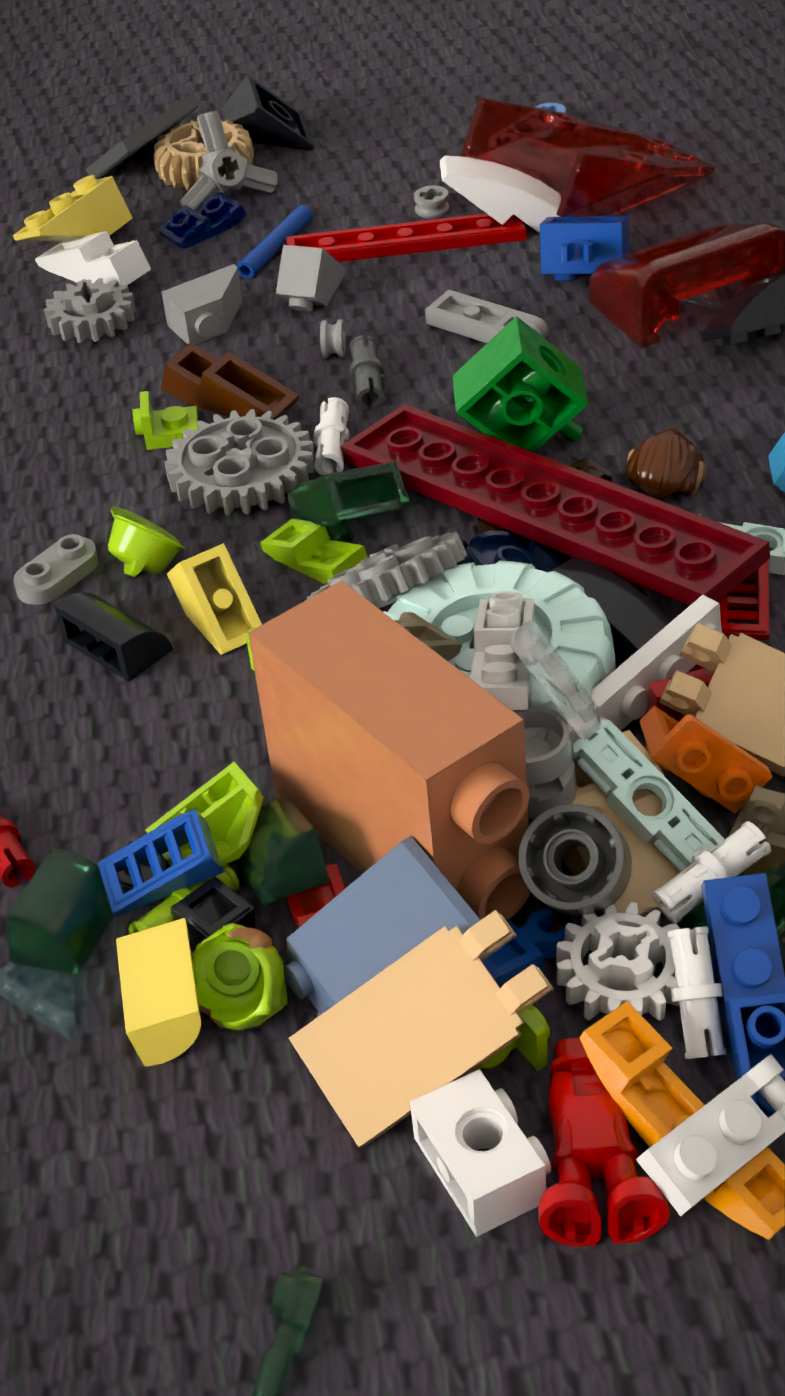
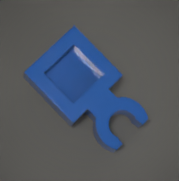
M541 909L532 913L527 919V925L519 929L509 919H506L517 936L482 961L500 988L532 964L536 967L538 966L543 972L544 958H556L557 942L565 941V928L555 933H547L552 930L553 913L549 909Z

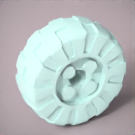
M498 561L496 564L476 566L474 562L456 565L444 570L443 574L428 579L423 584L411 587L407 592L399 593L396 597V602L389 611H383L393 620H399L400 615L404 612H413L462 643L460 653L448 662L470 678L475 654L474 628L480 599H489L491 594L497 592H518L522 594V599L534 598V661L572 711L580 707L592 695V689L615 670V653L610 624L600 604L594 598L588 597L585 594L584 588L570 578L556 571L545 572L535 569L532 564ZM533 677L531 707H545L558 712L562 716L561 712Z

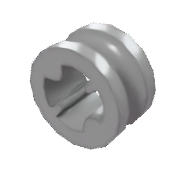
M436 185L425 186L416 190L414 193V201L417 204L415 206V213L424 218H437L447 214L449 211V204L447 202L449 199L448 190Z
M338 319L335 324H330L328 320H321L320 345L323 359H329L331 354H337L339 358H345L346 330L343 319Z

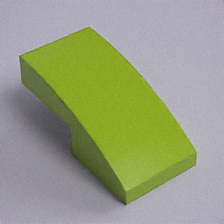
M291 519L260 542L262 550L274 560L325 585L329 584L327 581L329 578L357 566L362 559L368 558L364 545L330 540L325 524L312 521Z

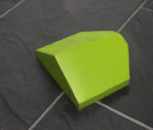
M233 762L145 829L148 834L173 818L197 809L208 823L221 865L223 866L238 860L250 845L264 796L239 766ZM189 843L180 846L184 859L193 854ZM169 851L163 853L162 855L170 866H173Z

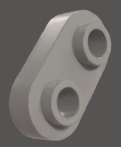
M74 534L60 538L15 573L13 582L18 598L22 602L32 605L45 604L58 598L97 567L99 560L95 543L87 537Z

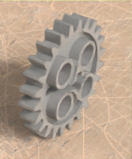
M250 409L246 416L239 417V414L234 410L231 411L230 418L223 419L218 414L213 415L214 422L211 424L200 420L197 421V431L191 429L182 430L184 439H173V449L166 450L167 461L164 462L171 492H177L180 502L189 499L192 509L205 504L206 511L209 514L218 507H224L225 515H230L234 508L241 507L244 514H249L253 505H258L261 509L268 510L267 501L274 500L284 503V493L298 494V484H308V473L314 472L313 441H310L308 430L301 431V424L299 422L289 424L287 415L273 420L272 411L264 413L261 417H256L255 410Z
M456 531L432 538L431 536H426L402 547L394 544L369 555L368 558L362 559L357 566L327 580L329 584L321 586L319 590L312 592L307 599L343 581L380 609L396 602V597L399 593L407 592L411 587L423 584L428 579L443 574L444 570L456 566L458 562L465 559L464 557L467 556V553Z

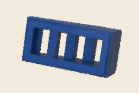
M197 809L173 818L98 862L110 907L116 917L169 896L175 890L188 888L224 873L208 823ZM189 843L193 854L184 859L180 846ZM169 851L173 866L164 870L160 855ZM148 860L153 877L144 881L139 863ZM128 868L134 888L124 893L118 872Z

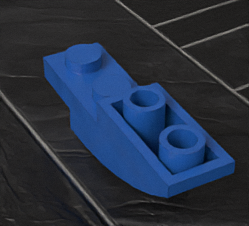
M766 873L704 880L701 885L711 942L710 955L714 983H721L723 996L717 997V1002L736 1081L771 1054L784 1069L779 1075L785 1081V974ZM759 1091L751 1097L767 1118L775 1113V1110Z

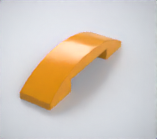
M628 1001L584 1030L580 1036L587 1056L612 1099L618 1104L626 1119L649 1147L704 1106L699 1098L664 1063L672 1047ZM766 1147L703 1199L733 1221L770 1240L785 1227V1164Z

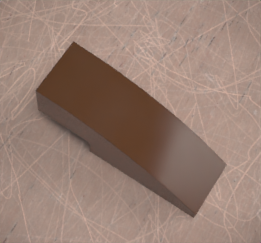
M192 342L165 363L162 390L190 405L230 417L231 411L234 410L239 414V417L246 416L250 409H254L256 417H261L264 413L272 411L273 420L287 412L299 398L297 393L229 351L217 359Z

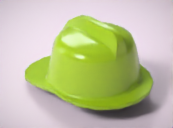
M111 507L110 511L114 517V523L108 543V550L112 555L124 562V574L136 577L141 571L161 574L180 550H185V547L173 535L155 523L123 508Z

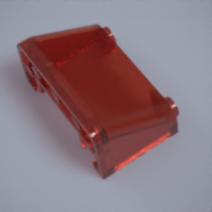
M773 223L715 225L601 264L590 278L589 302L641 349L659 343L660 336L657 335L660 326L667 319L671 322L679 319V300L743 279V287L746 288L762 277L785 269V231Z

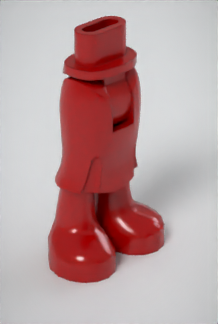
M580 1037L562 1039L555 1045L556 1059H554L550 1066L551 1082L548 1091L549 1114L555 1138L552 1168L558 1175V1184L547 1188L540 1198L538 1207L540 1228L543 1234L555 1242L570 1247L596 1245L601 1237V1217L591 1180L604 1179L606 1219L610 1239L614 1244L642 1241L654 1235L667 1224L670 1216L668 1200L651 1178L638 1176L636 1170L638 1161L636 1159L639 1157V1153L631 1140L629 1121L597 1075Z

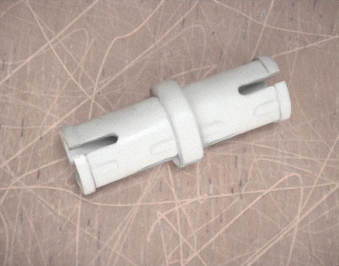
M337 397L328 398V404L325 401L322 402L320 406V423L314 430V443L317 446L314 468L320 475H335V470L340 474L344 468V456L340 446L350 440V431L346 428L349 406L344 400Z
M746 821L741 825V828L710 851L699 850L692 856V864L662 887L652 891V897L655 902L659 903L661 900L664 902L658 906L660 911L672 923L677 924L681 921L682 917L703 902L701 885L704 880L736 877L763 856L771 853V846L768 842L758 843L766 838L764 834L753 823Z
M695 927L692 930L685 928L667 932L668 938H670L677 988L671 989L672 1002H679L686 1049L685 1059L726 1055L717 997L723 996L721 983H714L707 935L709 933L708 927Z

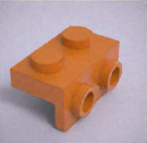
M654 705L639 721L647 744L645 749L650 754L651 759L658 763L659 767L671 771L692 785L700 794L707 798H712L734 814L748 802L756 785L762 788L772 778L768 766L693 715H686L678 722Z

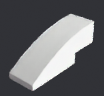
M445 155L440 160L442 181L502 225L514 214L540 233L539 224L547 217H561L564 214L560 193L540 180L519 170L495 162L470 157Z
M107 231L62 241L35 258L38 266L75 282L91 279L92 283H94L98 278H103L104 284L117 280L118 286L130 284L151 270L137 240L114 245Z

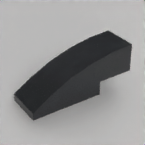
M574 557L551 570L580 584L584 588L585 594L590 598H594L600 604L610 624L615 656L623 660L631 657L672 621L644 594L601 565Z

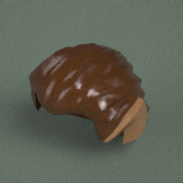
M676 427L654 434L650 438L643 440L635 449H632L628 455L625 474L629 483L637 486L644 494L652 498H664L673 493H683L686 496H690L697 492L700 483L706 478L707 466L703 460V453L699 452L698 448L680 433Z

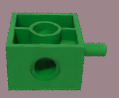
M517 316L452 375L456 413L486 435L535 452L557 432L570 441H577L583 433L582 426L573 420L578 413L589 405L582 368Z

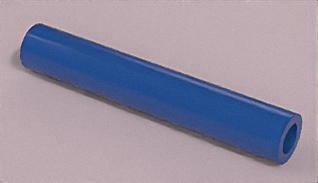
M299 205L237 264L239 275L252 279L283 249V245H287L286 237L296 236L312 221V211L305 205Z

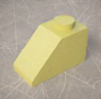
M224 543L179 562L167 573L186 616L220 655L247 644L245 632L253 627L257 628L262 625Z

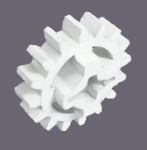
M630 902L626 913H617L615 906L611 905L604 909L603 916L597 917L594 913L582 915V926L568 923L565 926V941L557 942L556 981L557 985L566 986V1002L572 1005L584 1001V1018L588 1020L595 1017L599 1012L609 1014L626 1001L641 1016L649 1012L659 1021L664 1019L666 1002L679 1006V1002H672L671 989H675L677 986L670 938H668L667 934L668 931L678 930L679 926L675 923L662 928L660 926L661 912L656 909L646 917L638 915V906L635 902ZM591 950L592 953L589 954L588 964L583 966L582 960L586 953ZM662 962L664 969L656 979L653 974L656 973L657 964Z

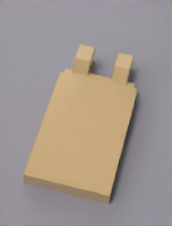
M697 623L692 633L688 635L680 656L710 671H714L710 683L707 687L703 681L676 670L672 680H669L659 703L685 716L693 715L768 766L770 771L785 777V653L742 633L738 637L731 634L727 639L723 633Z
M495 910L470 927L464 934L458 926L451 930L444 926L289 1037L290 1042L358 1147H365L411 1114L410 1101L467 1075L519 1038L522 1034L517 1027L524 1022L518 1014L554 989L541 969L534 964L507 981L501 988L498 986L482 961L517 936L501 913L499 914L498 911Z

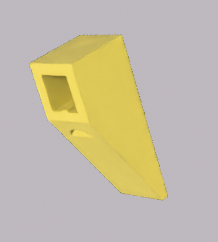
M90 175L74 183L75 191L72 193H64L49 202L51 208L46 212L45 210L39 211L24 220L26 226L15 233L13 237L16 241H66L107 231L110 236L133 217L112 176L96 179L94 175Z

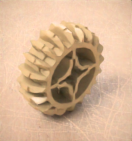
M191 120L187 124L179 123L177 128L167 129L165 134L160 135L158 142L154 144L155 152L153 154L156 171L159 174V178L164 180L165 185L173 184L176 190L185 186L187 191H189L200 179L198 170L202 167L203 163L201 155L207 153L198 121ZM231 120L222 122L228 146L234 145L236 153L246 157L247 164L253 165L254 150L249 132L243 129L242 125L233 124ZM223 163L221 167H218L220 175L229 170L227 163Z

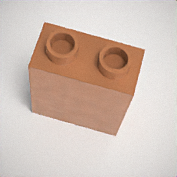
M343 581L334 584L248 632L275 795L362 874L398 843L412 836L480 920L495 910L499 914L501 913L505 919L513 917L521 909L531 893L521 876L518 861L520 843L526 829L529 827L528 803L530 793L526 777L524 719Z

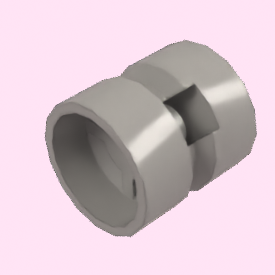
M529 707L528 710L513 711L524 719L526 777L530 793L528 803L529 819H536L540 814L553 807L571 804L576 797L578 788L575 765L572 759L571 735L567 721L558 712L545 707Z

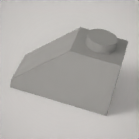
M283 245L276 295L289 303L288 308L297 311L312 312L313 306L326 307L345 276L346 269L323 248Z
M235 264L161 292L167 326L187 344L192 342L195 345L226 333L243 302L238 267Z

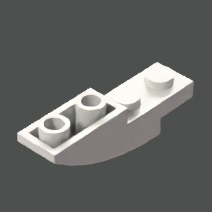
M511 591L493 593L489 596V599H480L474 628L475 654L470 679L512 711L528 710L532 704L533 675L512 647L514 636H516L534 660V598L522 599V594Z

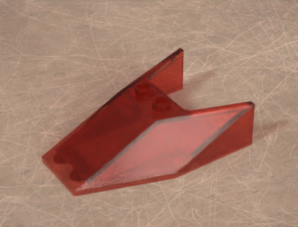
M479 97L460 157L495 162L540 180L560 193L561 202L556 213L560 217L619 214L708 176L716 168V166L659 138L562 112Z

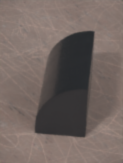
M88 592L75 593L54 605L63 641L128 682L174 650L166 636L95 594Z

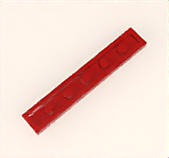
M487 213L286 237L287 245L323 248L337 262L527 240L525 224L513 214L502 225Z

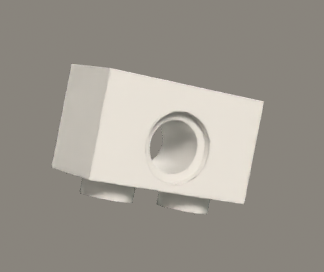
M480 1069L410 1101L414 1138L476 1237L539 1206L540 1198L546 1190V1175L551 1173V1165L546 1151L535 1136L526 1138L517 1125L518 1117L511 1099L502 1088L494 1091ZM483 1148H489V1149H491V1150H487V1151H477L478 1149H483Z

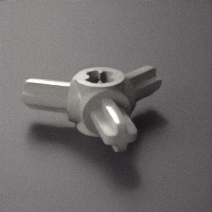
M217 111L199 115L197 121L207 153L201 155L203 163L202 167L198 170L200 179L180 200L183 209L192 216H198L217 193L224 195L229 189L238 191L242 186L265 193H273L278 182L277 173L273 170L247 164V158L237 154L234 145L228 146L220 115ZM223 163H227L229 170L220 175L218 167H221Z

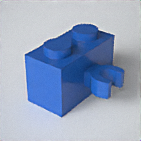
M629 215L547 217L539 224L541 274H553L554 280L562 281L577 279L578 274H594V279L612 280L619 278V273H624L630 266Z

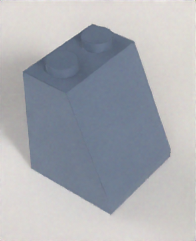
M410 836L398 843L287 938V965L284 966V975L296 996L300 999L306 996L318 1010V1017L444 926L450 928V930L458 926L464 934L470 927L479 922L480 918L414 838Z

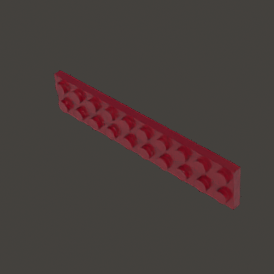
M407 404L401 405L340 446L344 462L569 556L601 565L617 576L687 605H691L702 595L718 602L770 559L769 541Z

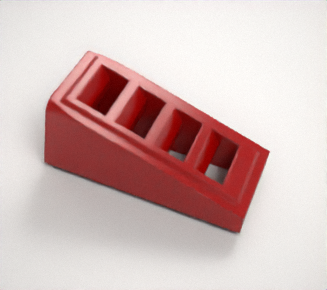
M767 561L744 580L755 581V584L740 583L729 592L756 594V597H738L726 594L718 601L720 605L721 629L727 639L731 634L738 637L742 633L755 640H769V564ZM728 606L755 607L757 611L728 610ZM728 620L757 621V624L728 623Z

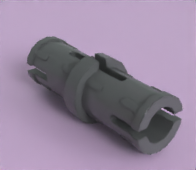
M363 335L355 337L350 343V353L353 361L350 366V379L356 386L357 404L362 409H367L366 398H370L371 408L381 407L385 401L381 383L384 378V367L378 359L377 342L368 335L366 339L367 347L364 346Z

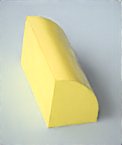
M185 918L116 938L126 1034L145 1067L163 1064L178 1057L194 1043L200 1032L201 1017L189 932Z

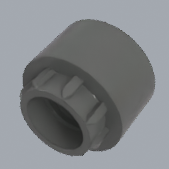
M566 804L543 812L526 829L519 847V868L528 889L543 903L566 915L582 916L604 911V909L613 905L622 896L631 877V852L624 836L606 816L588 806ZM576 846L587 847L590 852V862L586 870L576 876L565 875L562 870L564 854Z

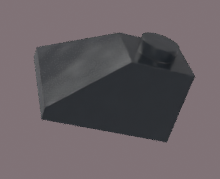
M248 75L221 108L224 120H231L233 124L242 125L243 129L249 132L252 143L307 151L313 150L315 147L304 114Z

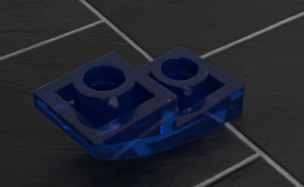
M219 191L209 198L198 211L184 205L179 211L173 213L169 220L157 230L161 236L184 249L229 230L245 218L247 213L242 204Z

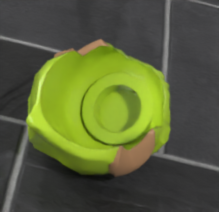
M231 923L202 940L196 946V950L193 951L192 961L199 1010L210 1016V1019L221 1029L227 1028L242 1031L259 1026L287 1005L284 963L277 949L273 946V940L266 933L254 928Z

